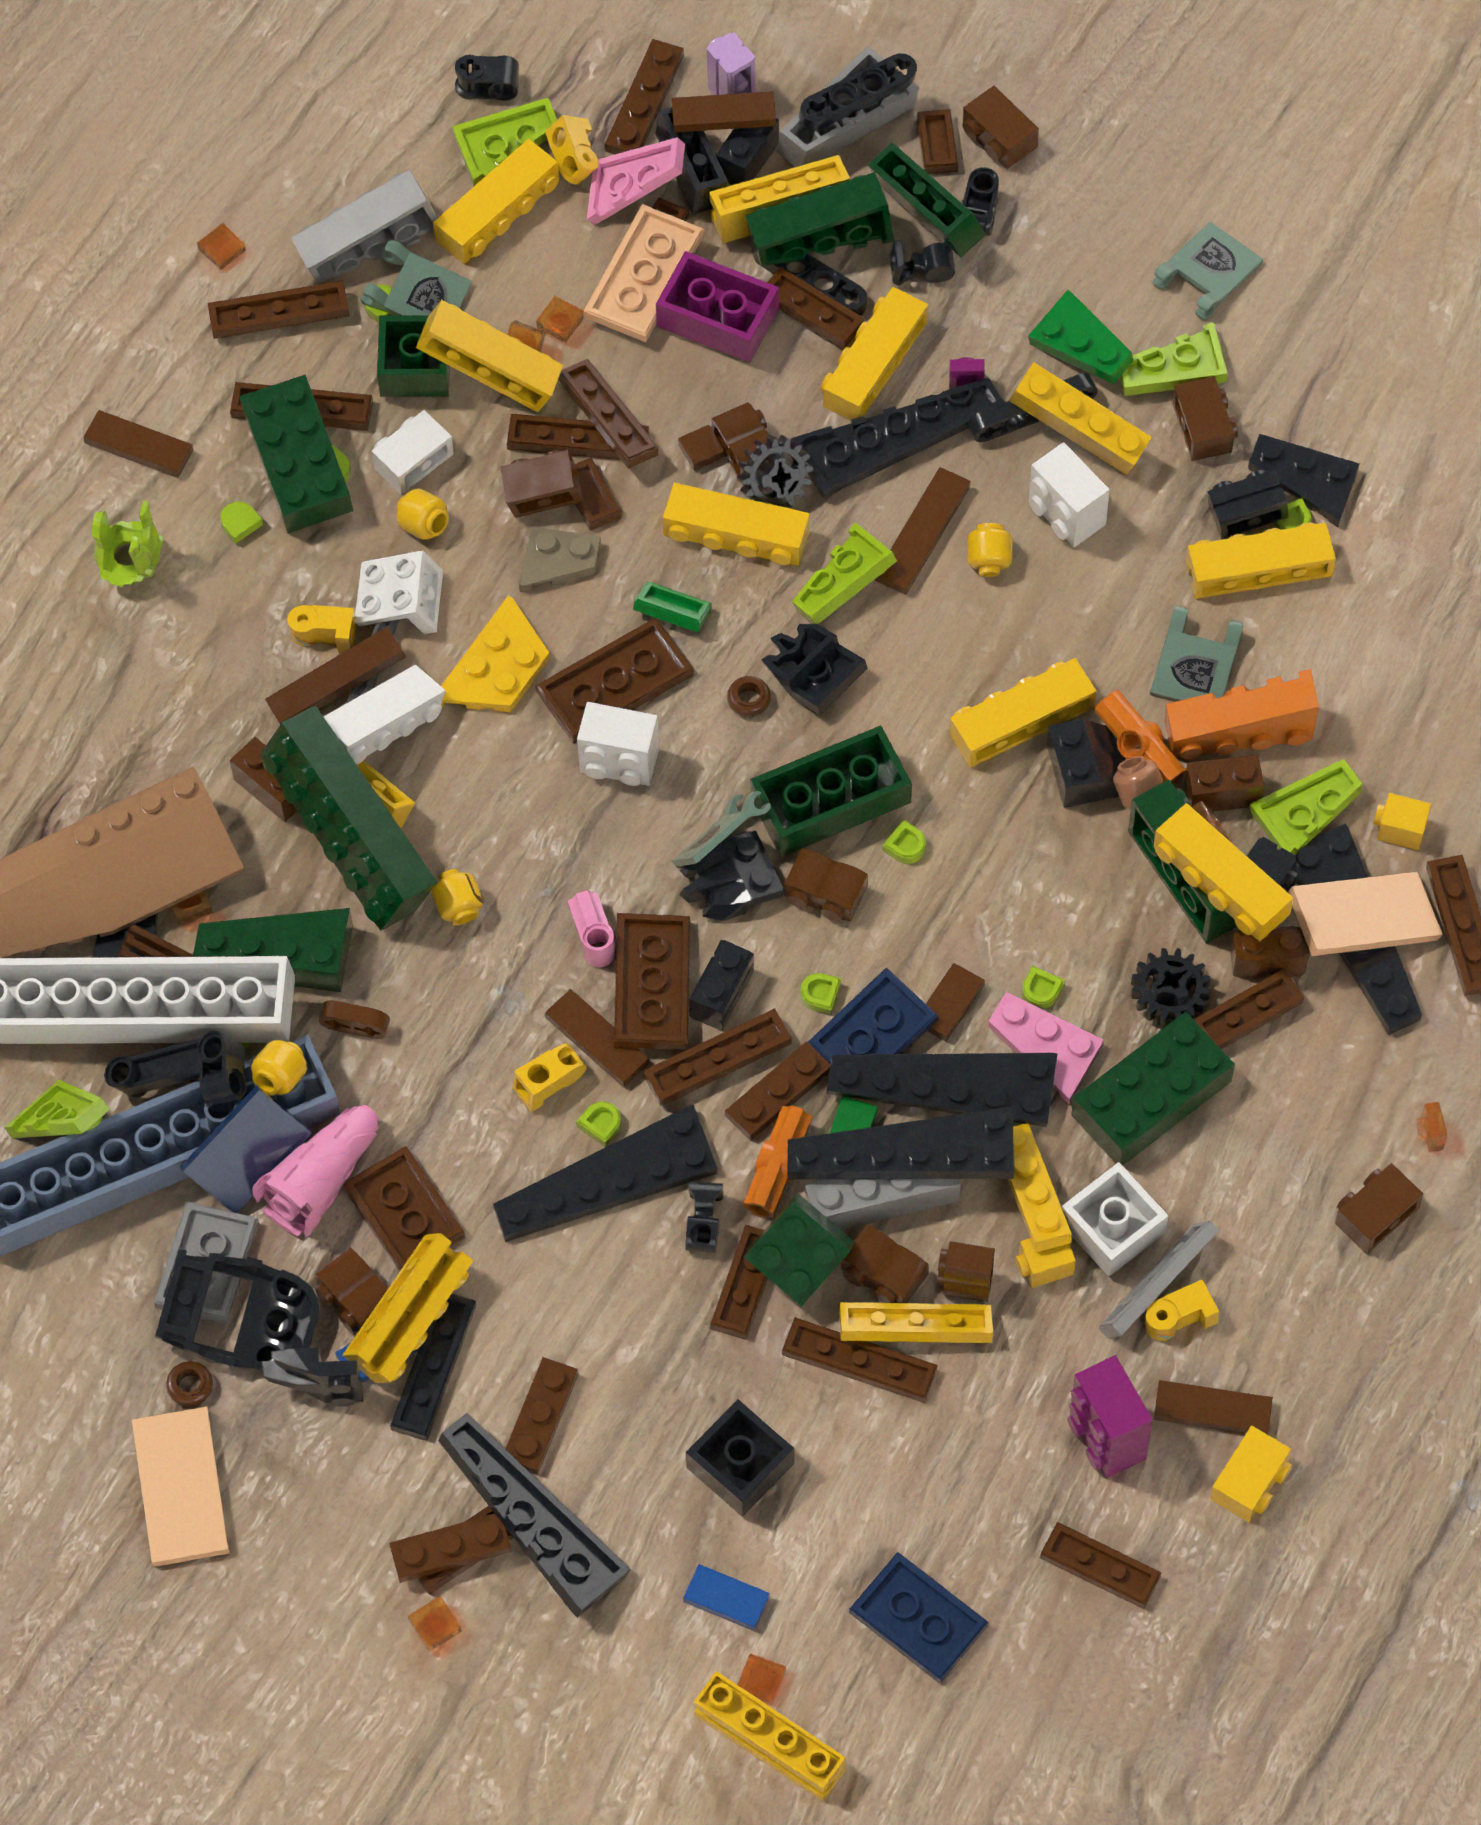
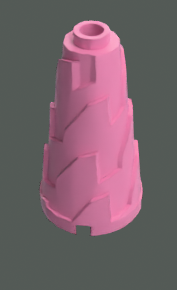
M366 1105L345 1109L331 1124L321 1129L306 1143L296 1148L272 1171L260 1177L254 1184L252 1191L257 1203L263 1197L267 1201L268 1205L262 1211L285 1231L298 1237L304 1231L305 1237L309 1236L317 1228L319 1221L322 1219L321 1217L331 1206L341 1186L351 1175L358 1159L377 1136L375 1132L379 1129L377 1122L379 1118L375 1111Z

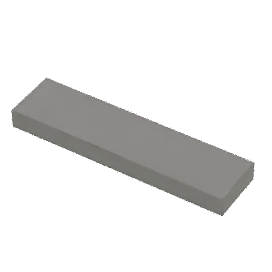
M1211 1221L1193 1224L1099 1325V1330L1107 1338L1121 1336L1219 1231Z

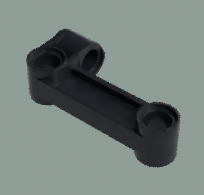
M209 1031L201 1038L135 1056H116L108 1062L104 1078L109 1086L133 1098H140L151 1090L200 1078V1091L206 1102V1107H213L245 1097L247 1090L245 1080V1049L242 1044L218 1031Z

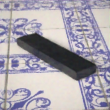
M451 1294L447 1302L449 1305L443 1315L437 1320H433L426 1330L428 1336L418 1349L390 1427L392 1431L425 1441L428 1440L477 1306L476 1300Z

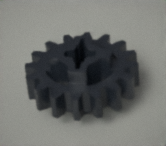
M767 435L766 444L755 440L756 450L752 452L746 449L744 453L748 457L747 462L738 463V466L744 470L743 474L737 476V480L744 484L740 489L741 493L754 501L784 507V503L787 502L792 507L795 506L793 497L796 495L804 497L806 494L801 489L802 486L812 483L806 477V473L813 471V466L805 462L809 459L810 455L803 449L801 450L802 445L795 440L790 442V439L784 435H781L778 441L772 435ZM782 452L789 454L793 461H788L782 456ZM761 485L768 491V494L760 492L757 486Z
M1162 948L1160 957L1157 958L1150 952L1147 954V964L1140 961L1137 963V974H1132L1131 985L1134 986L1131 990V999H1139L1136 1005L1137 1011L1148 1010V1021L1157 1016L1160 1017V1025L1165 1026L1168 1019H1173L1174 1021L1184 1012H1187L1193 1020L1195 1017L1194 1010L1200 1013L1204 1012V1001H1209L1211 990L1208 987L1210 986L1211 978L1210 976L1203 975L1205 971L1204 963L1197 964L1196 966L1193 964L1194 954L1191 953L1185 959L1181 957V949L1179 948L1176 949L1174 955H1168L1166 948ZM1150 976H1152L1153 984L1147 990L1146 983ZM1194 984V986H1195V993H1194V995L1192 996V998L1190 999V998L1188 997V995H1189V992H1188V991L1191 989V986Z

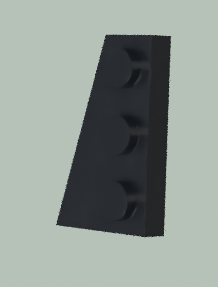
M1259 434L1249 460L1248 469L1252 472L1256 470H1264L1265 472L1275 470L1283 491L1287 490L1299 499L1302 498L1307 508L1310 510L1315 508L1327 516L1330 523L1339 527L1360 463Z

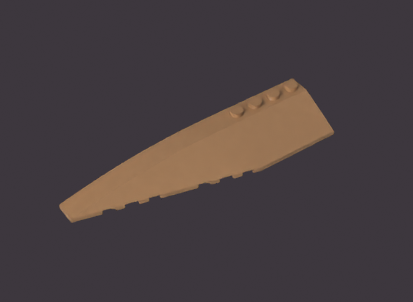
M194 766L0 859V958H13L14 954L31 951L32 954L46 951L47 946L64 942L71 945L83 942V938L100 934L101 937L115 934L244 872L245 868Z

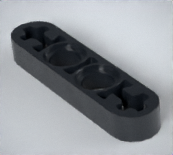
M904 53L892 55L808 96L800 106V123L809 130L817 131L907 88L913 83L916 76L917 64L910 55ZM898 66L901 70L907 69V74L904 75L901 71L894 74L895 68ZM866 79H876L882 87L877 91H870L864 87L863 82ZM838 93H847L852 97L853 102L848 105H841L835 100L834 96ZM809 109H812L814 112L821 111L820 117H817L815 114L809 115Z
M753 246L754 260L758 265L761 266L755 248ZM808 253L804 259L763 266V268L773 274L782 267L816 289L818 288L814 284L817 280L822 278L828 279L833 282V286L827 290L818 289L819 291L860 316L867 309V293L863 287ZM791 262H801L805 265V269L802 272L793 273L787 269V265ZM858 298V304L856 302H851L849 305L846 304V299Z
M1087 373L1078 374L1063 380L1091 399L1097 395V387L1091 376ZM1007 401L977 413L969 420L967 425L975 441L987 442L1037 423L1040 420L1012 402Z

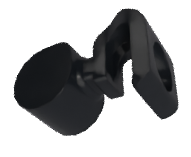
M900 240L894 241L891 246L889 260L892 282L895 285L900 286L906 281L916 278L918 273H923L925 281L928 283L945 282L955 275L953 250L945 243L930 244L924 248L922 254L913 252L908 262H905L903 244Z
M689 1181V1194L692 1199H695L694 1215L688 1216L685 1250L716 1253L719 1219L713 1217L714 1201H721L723 1199V1184Z

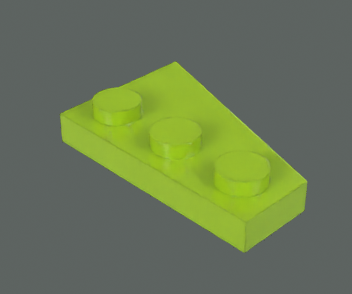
M549 98L452 126L454 138L473 186L480 182L527 139H530L537 145L548 140L545 131L557 121Z
M1214 322L1203 326V331L1189 336L1185 333L1176 337L1174 343L1159 348L1154 346L1132 355L1133 362L1120 376L1124 396L1174 390L1175 385L1214 376L1217 384L1227 383V370Z
M856 522L848 530L850 537L843 546L836 545L831 551L830 556L832 559L824 569L816 571L792 601L796 610L812 624H819L829 617L835 610L897 562L891 550Z
M1342 759L1251 803L1250 813L1269 839L1278 845L1277 849L1284 848L1296 855L1301 848L1305 847L1362 793V782L1345 759Z
M58 1079L10 1121L4 1129L11 1138L82 1134L98 1126L103 1119L102 1116L110 1108L101 1097Z

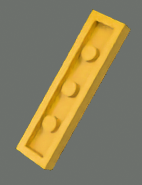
M1029 1123L1014 1126V1179H1008L1035 1252L1072 1243L1071 1231Z
M840 1302L841 1341L992 1343L991 1305Z

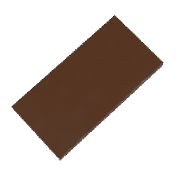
M653 618L535 685L539 697L572 743L575 744L587 702L634 710L694 676V669L657 618Z
M617 913L614 1047L688 1050L690 916Z

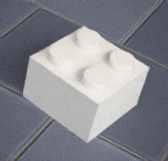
M1064 442L1031 465L1029 505L1038 516L1043 515L1049 521L1058 538L1061 540L1066 539L1075 548L1106 525L1110 489Z
M587 702L577 737L580 773H585L594 779H604L606 777L620 780L629 786H638L640 784L650 786L659 752L658 715Z
M1119 1162L1062 1206V1211L1072 1237L1108 1277L1166 1233L1167 1213Z

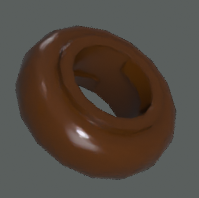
M744 676L738 678L730 685L727 691V701L730 708L736 714L743 717H755L762 714L768 708L771 702V691L762 679L755 676ZM745 691H754L759 695V698L753 702H744L739 698V695Z
M194 1361L182 1362L173 1367L166 1381L167 1393L171 1399L179 1405L188 1407L204 1402L211 1394L213 1387L212 1374L207 1367ZM186 1376H196L201 1381L198 1388L191 1392L179 1389V1383Z

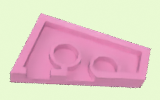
M677 137L598 159V168L592 172L587 220L595 226L682 174L685 143Z
M1005 992L988 1024V1027L1015 1053H1058L1053 1087L1060 1092V1097L1069 1105L1104 1043L1103 1039L1008 992Z

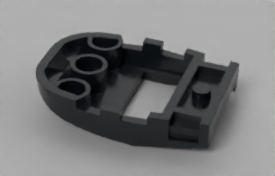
M179 1249L155 1334L156 1339L208 1362L263 1370L262 1362L273 1360V1351L310 1347L318 1319L319 1305L314 1290L301 1277L283 1269L279 1271L263 1264L262 1260L251 1257L242 1259L218 1253H209V1257L186 1255L187 1250ZM213 1271L252 1282L234 1352L194 1342Z

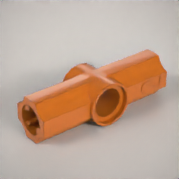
M1118 689L1111 692L1095 706L1096 714L1117 737L1118 750L1123 757L1129 759L1135 756H1143L1145 759L1154 761L1163 782L1169 779L1174 785L1182 779L1186 769L1163 743V733L1160 727L1154 722L1145 721Z
M793 1105L782 1106L769 1141L765 1140L760 1149L755 1165L756 1173L743 1203L744 1208L755 1216L764 1219L767 1217L774 1218L787 1183H792L793 1181L788 1180L787 1176L788 1139L807 1136L812 1123V1116L806 1113L804 1109Z

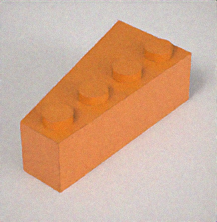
M1311 669L1299 671L1298 679L1282 682L1281 676L1266 679L1267 685L1257 689L1249 690L1245 685L1233 687L1223 697L1216 698L1213 693L1167 703L1164 723L1171 753L1176 758L1194 759L1201 754L1218 753L1226 755L1240 749L1253 748L1254 750H1264L1272 745L1287 743L1297 746L1313 740L1319 704Z

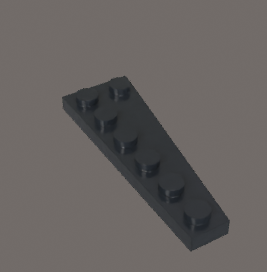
M1346 823L1313 838L1295 855L1297 860L1295 871L1299 873V878L1296 882L1298 886L1368 878ZM1395 946L1339 953L1388 1035L1421 1021L1422 1013Z

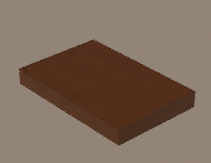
M407 1146L345 1181L343 1184L344 1190L399 1272L425 1235L441 1233L452 1242L450 1246L465 1238L464 1230Z

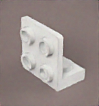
M424 551L362 562L355 623L358 626H365L408 618L423 634L437 632L443 570Z

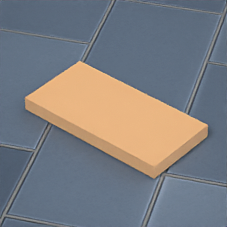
M642 204L583 311L584 318L646 342L656 325L657 300L685 251L692 254L695 253L704 236V228Z
M1418 872L1292 886L1288 891L1293 897L1292 906L1312 956L1438 941L1443 935Z
M201 1407L133 1419L132 1426L153 1567L230 1554L208 1408Z

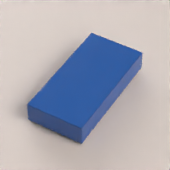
M698 1564L683 1597V1602L755 1631L770 1598V1593Z

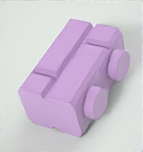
M730 32L723 37L720 36L712 40L707 48L708 89L714 95L756 92L755 56L747 46L743 47V42L735 32Z

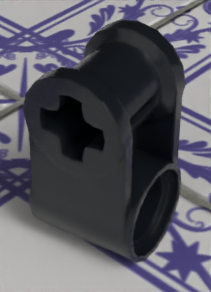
M464 55L456 61L455 74L458 78L455 82V89L462 98L469 100L496 99L508 101L517 96L519 63L515 58L505 55ZM469 64H472V72H469ZM468 82H471V90H468Z
M980 167L971 172L964 199L961 203L972 211L986 236H991L998 202L999 177L994 170ZM978 188H988L989 190L981 191Z

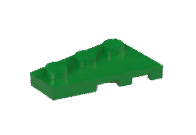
M1069 289L1028 335L1030 345L1111 384H1114L1133 362L1132 352Z

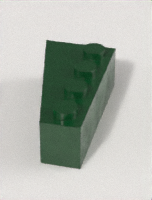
M876 172L858 175L849 181L834 186H826L817 192L802 197H793L784 203L769 208H760L754 213L745 215L749 235L762 267L804 259L807 252L815 251L821 255L833 254L835 248L852 244L853 249L867 247V241L881 239L883 244L894 242L888 202Z
M350 908L199 923L193 957L287 956L295 974L294 987L341 992L353 931Z

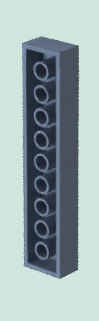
M307 1035L292 1041L303 1051L307 1066L304 1076L289 1093L269 1096L309 1128L340 1115V1109L335 1091L311 1039ZM255 1057L245 1061V1080L247 1086L245 1097L256 1086L253 1082L251 1070ZM200 1080L106 1118L90 1131H85L82 1134L65 1135L0 1162V1256L189 1178L180 1166L244 1098L213 1107H206V1102L200 1091Z

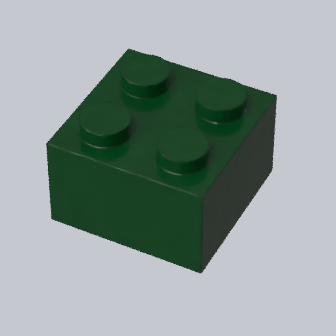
M379 315L377 379L380 397H449L450 366L416 348L429 315Z
M797 1192L748 1248L744 1258L802 1307L848 1255L855 1241Z

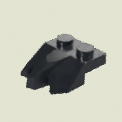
M799 624L797 627L799 635L796 638L783 633L771 637V641L780 653L777 656L767 655L761 660L794 700L821 715L868 667L865 659L839 644L837 635L818 624Z
M756 830L724 839L698 863L684 865L680 869V872L685 877L694 878L695 881L683 888L679 895L688 903L705 900L707 905L702 911L703 917L719 921L744 915L747 913L749 906L780 898L784 892V888Z
M317 1347L273 1351V1360L262 1362L264 1377L268 1382L305 1392L324 1403H331L334 1406L345 1407L353 1405L354 1402L363 1401V1385L357 1360L322 1362L319 1348Z

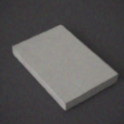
M186 1202L154 1301L155 1308L163 1309L179 1249L187 1250L186 1255L209 1257V1253L226 1254L228 1257L247 1259L258 1229V1218ZM213 1271L200 1318L228 1325L242 1279Z

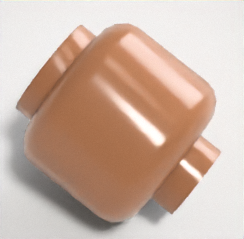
M1143 756L1131 757L1121 762L1117 767L1118 771L1113 777L1123 806L1131 809L1133 798L1163 783L1156 763L1145 759Z

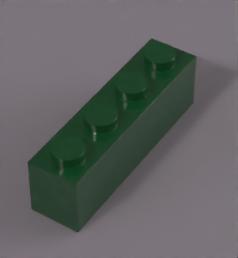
M893 142L868 164L871 172H876L881 187L958 256L963 257L986 235L972 211Z

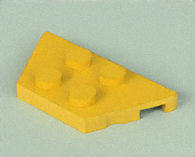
M509 595L441 685L446 690L441 703L442 707L445 706V703L464 704L466 709L481 710L489 708L493 711L511 713L550 660L549 651L514 599Z

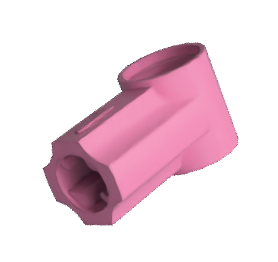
M588 890L576 893L572 899L568 900V907L583 947L584 959L592 967H606L616 957L613 930L608 924L598 893ZM597 942L605 943V945L602 947L592 946Z

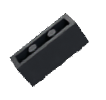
M672 107L659 110L655 132L658 141L662 142L678 137L685 143L682 174L675 178L692 214L713 209L710 202V192L727 187L728 181L705 132L674 133Z

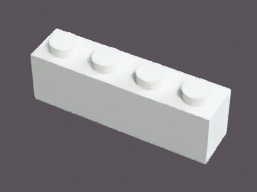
M414 665L325 715L324 718L356 765H358L369 754L376 750H384L395 739L410 735L416 727L425 722L430 723L434 721L442 711L441 703L446 690L417 665Z

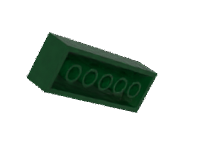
M314 706L282 722L260 753V757L265 769L275 777L282 787L287 801L293 804L302 816L307 830L315 835L323 847L326 858L335 864L343 876L346 887L351 892H354L363 905L366 916L376 924L380 931L414 914L438 883L318 708Z

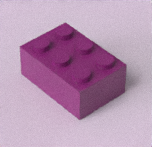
M685 251L656 302L657 327L750 363L779 311V287Z
M1114 1355L1076 1373L1073 1390H1071L1072 1399L1069 1404L1070 1416L1067 1417L1073 1434L1077 1438L1082 1436L1088 1447L1085 1452L1094 1470L1100 1468L1105 1479L1146 1460L1153 1419L1117 1356Z

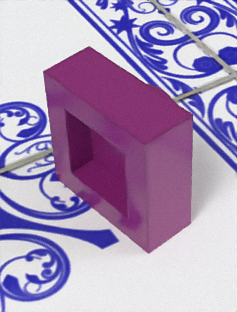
M971 357L950 359L949 389L984 379V359H974Z

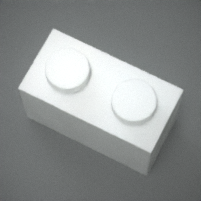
M425 410L415 417L412 416L406 419L399 430L391 436L379 440L374 449L371 450L374 469L401 495L454 454L452 436Z

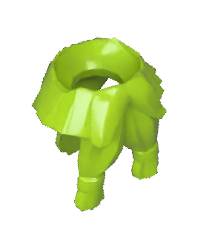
M144 500L141 505L139 514L141 521H120L115 525L109 526L107 512H95L91 525L92 537L96 542L94 559L100 569V577L110 582L111 585L119 587L133 585L141 582L143 579L152 578L156 572V565L159 561L164 536L158 534L153 523L149 501ZM130 544L129 555L134 564L122 565L117 563L114 553L118 547Z

